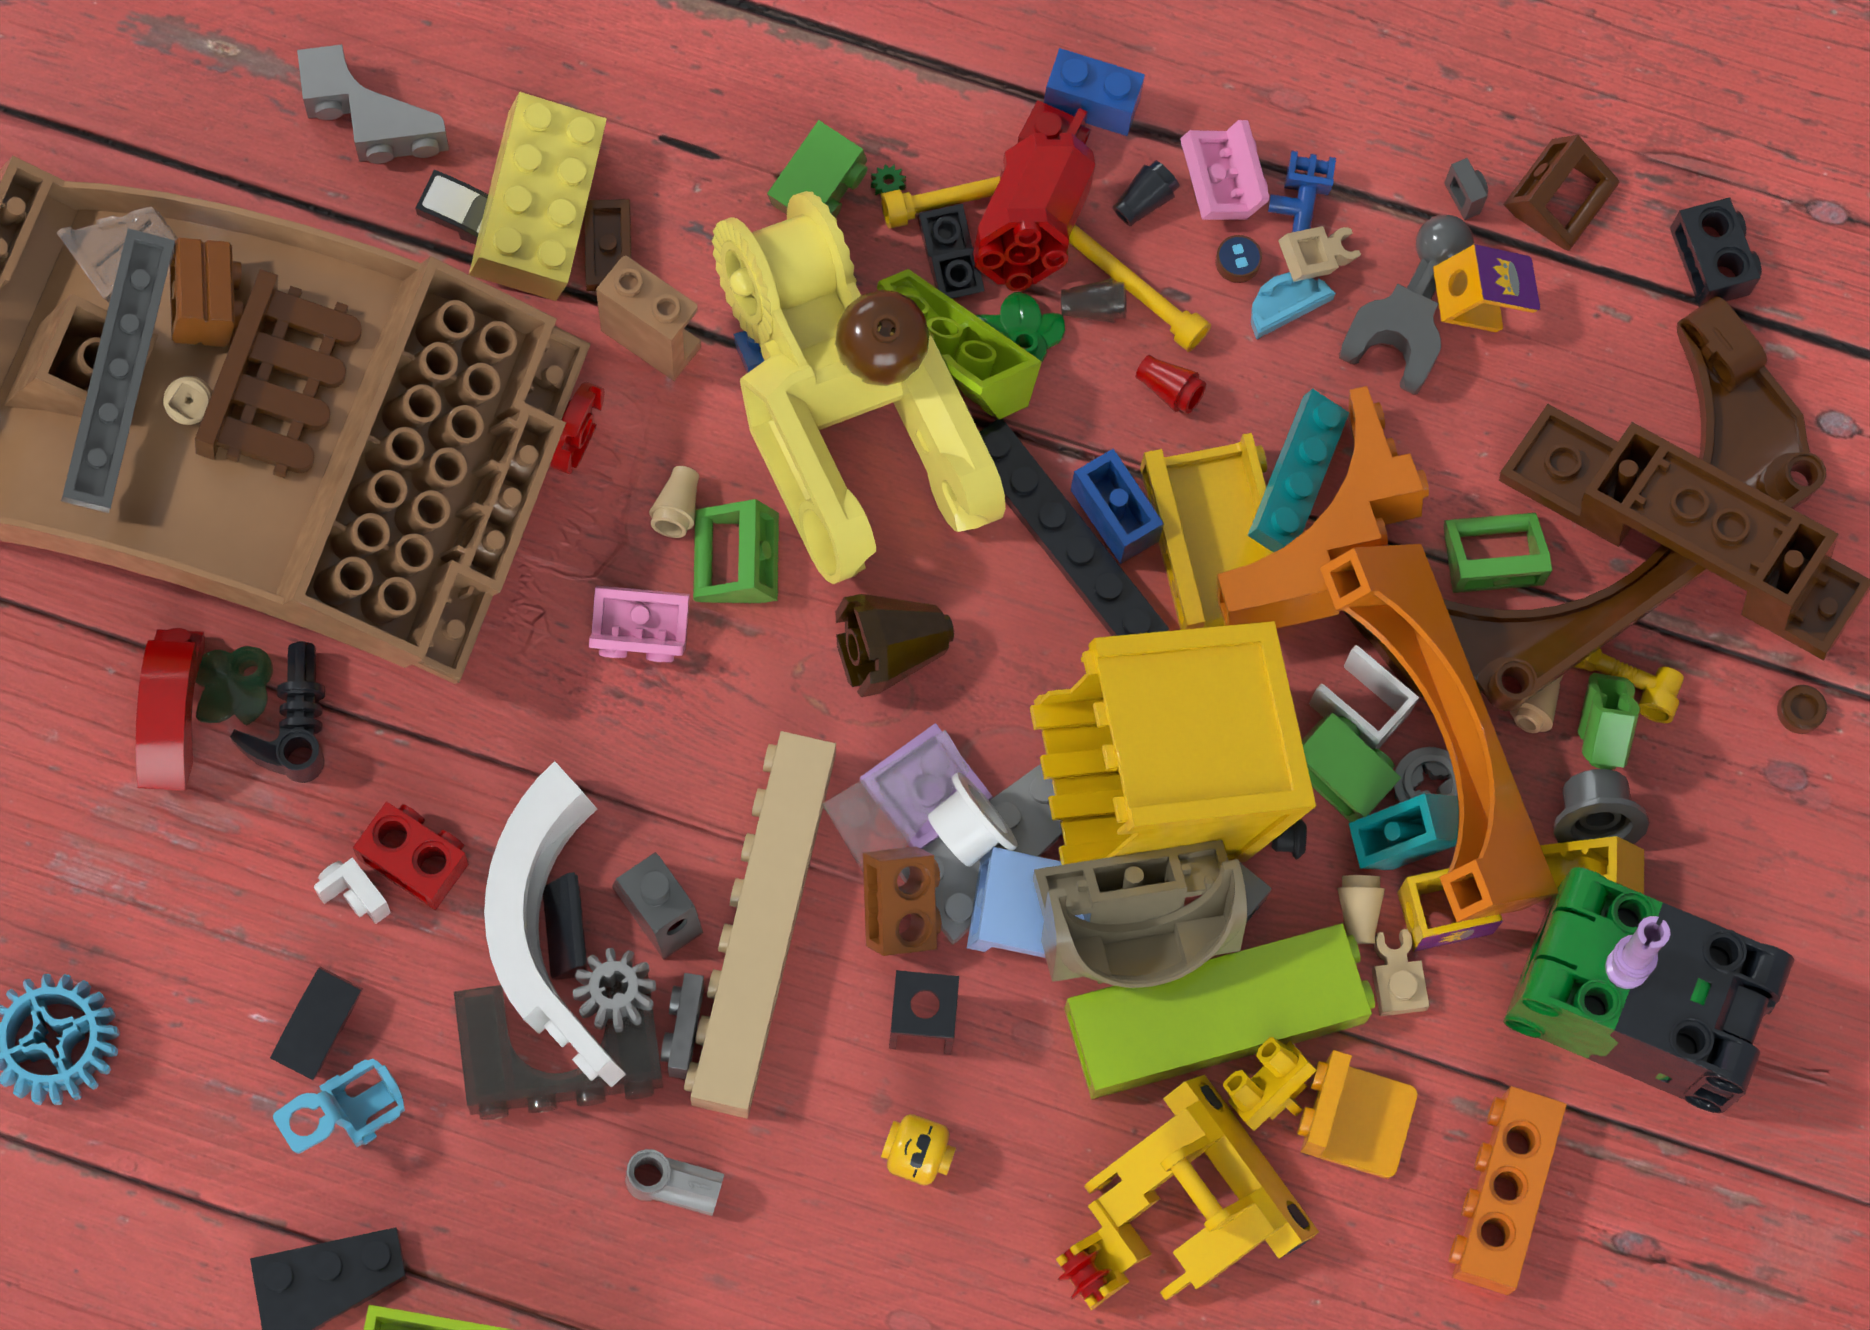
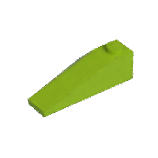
M910 269L878 282V290L899 292L913 300L924 313L930 335L955 384L966 397L982 407L987 414L995 416L999 420L1028 407L1042 361Z

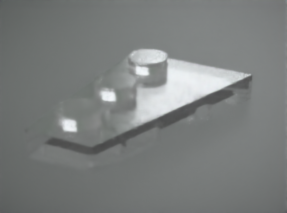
M944 730L822 803L863 872V852L905 848L912 840V837L928 820V814L943 803L956 788L952 781V776L957 772L966 776L970 770L947 731Z

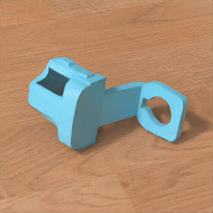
M372 1058L355 1064L353 1069L341 1076L336 1075L319 1086L322 1092L318 1094L305 1093L297 1096L273 1114V1120L292 1151L300 1154L327 1139L333 1132L335 1124L345 1129L356 1147L363 1144L366 1145L376 1139L375 1131L400 1117L401 1113L405 1111L401 1091L391 1072L385 1065L382 1066ZM375 1068L382 1081L356 1097L348 1096L345 1092L346 1086ZM395 1101L398 1106L366 1125L369 1117ZM321 1107L325 1115L319 1119L316 1131L308 1136H299L291 1130L290 1120L297 1110L305 1108L314 1111Z

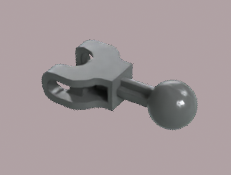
M1437 215L1427 220L1421 226L1416 237V251L1421 261L1407 288L1397 284L1389 297L1374 300L1360 307L1339 352V359L1355 365L1359 363L1362 356L1371 346L1380 343L1393 345L1402 352L1406 362L1400 387L1413 395L1419 393L1441 349L1440 334L1433 319L1439 303L1431 300L1436 291L1433 267L1474 245L1473 234L1469 226L1462 219L1453 215Z

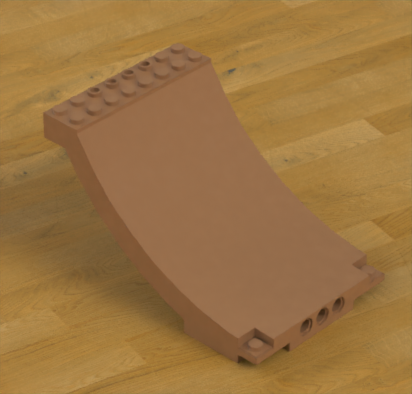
M12 155L0 169V541L51 550L178 584L315 631L403 668L414 665L451 683L457 684L462 678L494 595L502 590L566 422L561 419L589 350L590 343L554 326L557 318L432 256L419 263L389 251L308 225L236 206L183 195L112 184L64 181ZM128 228L171 240H177L180 237L201 239L202 242L207 240L230 242L232 245L233 261L241 262L242 266L241 284L239 290H234V300L243 302V312L260 269L278 275L279 291L288 294L290 286L302 289L300 298L331 309L335 308L337 302L348 305L346 314L354 316L359 320L362 327L361 337L352 346H342L336 343L334 345L331 356L340 359L344 363L346 377L342 385L337 388H326L319 385L315 398L324 401L328 405L330 420L328 425L319 431L303 428L299 441L307 443L314 451V463L309 471L305 473L287 471L285 478L273 475L274 465L244 455H240L238 463L226 459L228 450L221 447L218 448L214 460L195 453V437L201 421L193 425H184L177 423L167 414L163 403L164 393L173 381L181 377L195 376L201 378L210 386L213 392L237 330L233 329L229 345L225 347L206 346L202 342H198L196 345L174 343L171 339L170 267H168L109 513L61 502ZM267 320L263 333L272 335L276 323ZM289 328L284 340L319 351L323 339ZM251 362L246 375L256 378L260 365ZM273 370L268 382L303 393L307 381ZM235 404L230 417L240 420L244 407ZM257 412L252 425L287 436L291 423Z

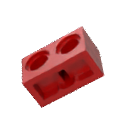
M386 801L353 846L356 857L359 861L436 911L469 865L466 854L462 851L465 845L445 830H441L437 835L423 825L425 819L411 807L402 804L398 809ZM399 830L407 834L405 842L397 848H387L382 845L384 836L391 831ZM431 856H440L446 860L443 870L436 874L424 873L421 870L422 863Z

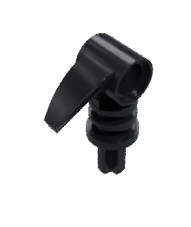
M297 641L288 646L287 682L281 683L277 687V696L287 701L279 707V713L287 718L279 722L278 738L268 742L235 729L230 738L243 754L259 766L286 775L292 781L306 783L317 778L324 767V756L315 737V734L322 730V723L315 718L322 715L323 708L315 702L325 697V686L316 683L315 645L305 641ZM305 747L312 750L310 759L303 764H292L288 761L290 754L297 748Z

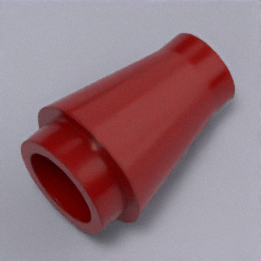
M1151 355L1143 359L1135 375L1136 379L1149 387L1174 412L1181 410L1186 414L1191 413L1202 399L1206 389V382L1199 379L1198 372L1158 360Z

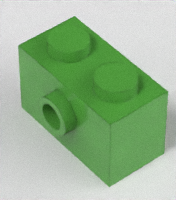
M818 120L768 191L767 195L771 204L787 215L788 203L793 195L804 191L813 192L814 195L821 197L824 204L829 206L830 213L836 218L842 207V204L839 202L848 188L852 190L857 188L866 175L868 167L865 166L867 158L864 150Z
M1331 713L1318 721L1302 739L1312 787L1351 823L1368 816L1401 777L1393 770L1395 765L1384 752L1377 748L1371 749L1359 738L1361 733L1353 722L1344 716L1337 717L1334 713Z

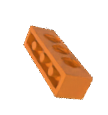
M1513 1086L1509 1087L1502 1095V1098L1494 1097L1487 1117V1124L1494 1126L1489 1144L1481 1143L1474 1164V1170L1481 1172L1477 1189L1469 1188L1462 1207L1461 1216L1468 1218L1463 1236L1456 1234L1449 1254L1448 1262L1455 1264L1452 1278L1507 1296L1517 1289L1565 1113L1566 1103ZM1508 1133H1519L1526 1139L1528 1143V1152L1526 1154L1514 1153L1508 1147L1506 1141ZM1505 1178L1514 1185L1516 1191L1514 1200H1504L1496 1194L1494 1190L1495 1179ZM1483 1224H1493L1501 1230L1503 1235L1502 1246L1493 1247L1483 1240L1481 1236Z

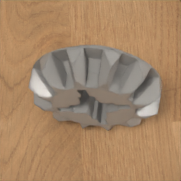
M1436 747L1419 748L1408 753L1398 764L1395 772L1401 779L1395 784L1394 789L1395 799L1399 800L1400 803L1424 793L1431 794L1428 790L1422 792L1420 790L1414 791L1424 780L1423 772L1428 774L1431 780L1439 779L1441 781L1447 778L1448 780H1445L1438 787L1436 793L1455 795L1458 799L1455 775L1448 751Z

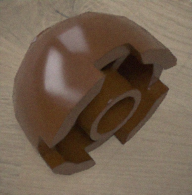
M877 290L861 295L846 307L837 324L835 345L841 363L844 366L846 365L852 374L860 377L867 384L889 386L905 381L919 368L928 352L930 332L924 313L913 300L899 292Z

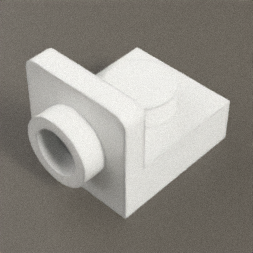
M353 857L344 864L341 861H337L328 866L318 876L319 882L314 885V889L323 904L329 902L348 888L349 890L343 894L348 904L359 917L367 913L375 924L391 913L387 901Z

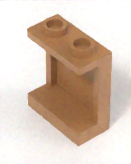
M628 256L621 257L596 288L601 331L675 381L701 348V340L684 329L697 313V304Z

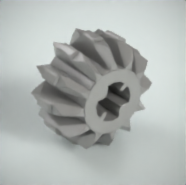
M613 948L606 949L607 962L603 964L598 957L590 955L587 960L593 973L586 970H577L575 974L576 980L585 986L574 989L573 998L577 1001H586L579 1009L582 1018H588L597 1013L594 1022L596 1029L602 1030L610 1018L613 1019L615 1032H622L624 1027L622 1018L627 1016L637 1026L642 1022V1019L636 1007L643 1010H652L654 1006L653 1000L644 995L656 990L655 980L643 979L650 971V967L647 962H642L632 967L635 956L634 952L630 950L624 953L621 962L616 961V954ZM616 981L622 982L625 994L616 993L613 999L607 998L604 986L613 987Z

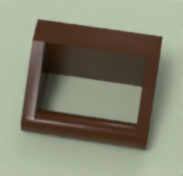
M1579 135L1554 138L1549 142L1503 205L1517 219L1562 249L1569 251L1620 182ZM1573 168H1575L1597 184L1564 228L1545 206Z

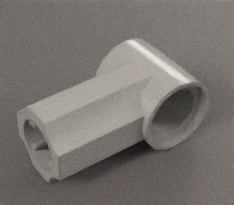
M645 1149L638 1151L631 1157L627 1165L625 1183L631 1195L639 1200H656L713 1216L724 1174L667 1158L657 1150ZM641 1165H653L660 1171L662 1178L656 1185L644 1186L636 1180L635 1170Z

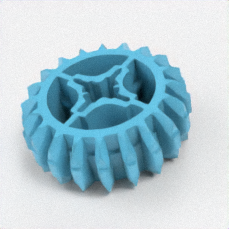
M44 974L41 979V988H37L31 979H25L23 987L27 993L19 996L16 991L10 989L6 995L12 1002L11 1006L6 1008L0 1005V1017L2 1018L0 1022V1071L4 1070L0 1075V1083L4 1087L15 1083L13 1094L20 1099L31 1091V1100L37 1105L43 1103L48 1092L54 1105H61L63 1102V1091L68 1090V1093L74 1100H80L82 1096L78 1085L85 1082L92 1090L97 1089L98 1083L92 1074L96 1070L106 1075L111 1071V1067L102 1060V1057H114L118 1054L116 1046L105 1042L115 1039L120 1035V1031L116 1026L106 1025L115 1018V1012L111 1007L101 1008L106 1000L101 992H96L89 996L91 986L85 980H82L73 988V979L70 975L64 974L60 978L57 987H55L53 977L50 974ZM47 1005H70L80 1009L86 1015L74 1019L72 1016L65 1019H54L48 1011ZM31 1014L33 1018L32 1030L24 1038L19 1039V1045L15 1046L18 1030L24 1020ZM45 1022L59 1036H62L56 1037L60 1041L56 1045L60 1057L45 1042L42 1043L43 1041H48L45 1038L46 1034L49 1033ZM90 1032L89 1043L85 1053L73 1065L71 1059L72 1049L77 1043L86 1039L85 1034ZM28 1059L32 1062L48 1059L56 1067L58 1074H33L21 1068L19 1063Z

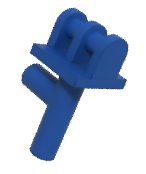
M1291 150L1284 188L1299 190L1298 197L1292 198L1271 194L1268 212L1294 216L1292 232L1311 229L1316 193L1329 195L1334 182L1336 158L1329 157L1328 161L1317 159V154H1310L1309 158L1298 156V151ZM1295 169L1307 171L1306 175L1295 173ZM1314 173L1326 174L1325 178L1314 176Z

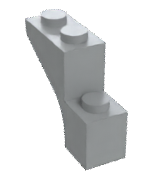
M342 44L297 50L302 95L308 118L317 117L321 120H333L341 117L342 114L351 113L354 142L359 162L369 161L381 164L391 161L394 157L409 155L418 158H428L437 155L440 151L449 150L444 120L440 115L379 94L360 85L348 70Z

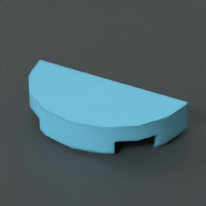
M1290 272L1274 276L1260 288L1251 307V327L1256 340L1334 300L1336 293L1325 281L1319 278L1318 280L1310 278L1293 282Z

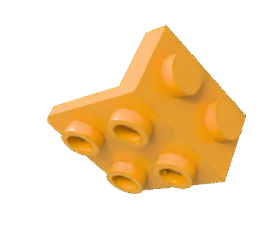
M1333 1050L1326 1063L1318 1061L1315 1068L1317 1071L1313 1075L1310 1089L1317 1090V1095L1313 1108L1305 1106L1297 1134L1304 1136L1300 1152L1386 1179L1391 1178L1398 1169L1417 1100V1090L1411 1085L1350 1067L1352 1055Z

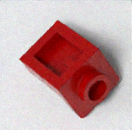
M1037 100L1018 136V143L1033 133H1046L1048 140H1060L1059 133H1072L1081 142L1086 144L1091 129L1085 127L1088 111L1079 108L1076 115L1073 116Z

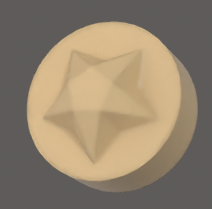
M195 376L181 377L173 381L164 393L163 403L165 410L177 423L184 425L199 423L203 419L213 392L210 386L201 378Z

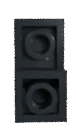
M963 204L918 213L917 217L935 287L951 299L984 292L981 271L975 267L974 247H972Z
M319 967L285 1027L270 1059L314 1080L318 1076L338 1034L343 1030L363 988Z

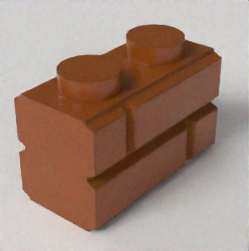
M179 237L175 240L169 263L171 339L174 343L196 345L198 342H202L206 346L225 347L229 345L233 329H237L243 314V302L234 300V290H239L241 284V262L233 261L232 245L230 242L214 240L202 242L201 239Z

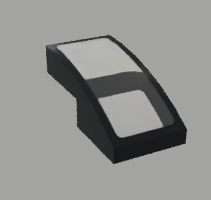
M434 169L415 209L418 216L459 232L460 239L476 245L488 194Z

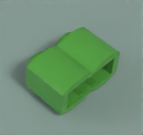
M1593 673L1588 680L1578 725V734L1583 740V756L1592 766L1599 769L1613 770L1617 767L1624 768L1628 764L1640 707L1634 700L1635 687L1625 677Z

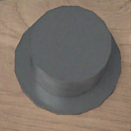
M1609 769L1588 770L1572 776L1564 784L1563 798L1565 810L1556 817L1553 826V832L1558 843L1618 836L1635 844L1646 834L1649 826L1648 815L1645 808L1631 801L1628 780L1620 772Z

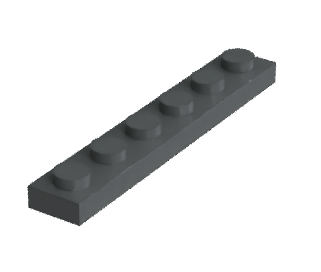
M130 228L127 229L61 502L109 513L175 240Z

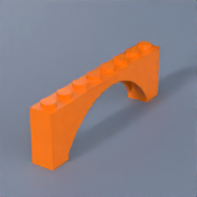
M1422 544L1354 547L1321 566L1320 570L1336 611L1344 610L1359 621L1397 658L1424 696L1443 735L1456 780L1459 826L1452 863L1448 873L1439 878L1456 922L1521 911L1558 894V889Z

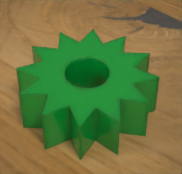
M885 164L884 169L877 167V173L871 175L873 180L871 188H875V195L894 190H905L906 188L904 184L906 176L901 175L902 169L895 170V165L889 168ZM890 179L893 183L888 185L884 181Z

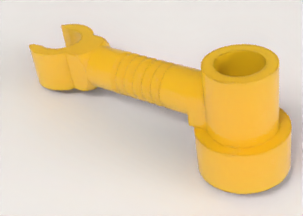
M1598 649L1575 666V668L1588 671L1596 670L1605 675L1629 679L1634 687L1643 690L1638 704L1641 715L1658 723H1670L1673 721L1679 706L1677 695L1684 680V676L1679 671L1670 667H1659L1656 674L1652 675L1602 653L1601 649Z

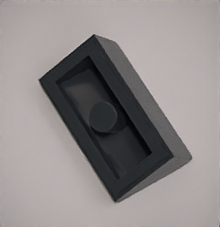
M573 872L567 873L547 884L543 891L550 975L555 980L576 978L577 970L588 971L578 876Z

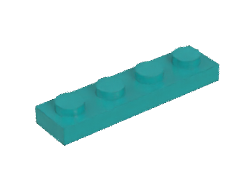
M1314 389L1307 392L1301 400L1247 535L1272 552L1284 548L1303 533L1349 415L1348 411Z

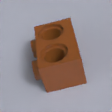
M917 846L863 852L866 946L882 956L936 950L937 934L941 932L942 920L940 911L936 906L935 888L940 883V870L934 855ZM909 867L910 875L907 882L898 887L897 879L900 872L904 868ZM911 914L909 928L905 932L899 933L901 920L906 915Z

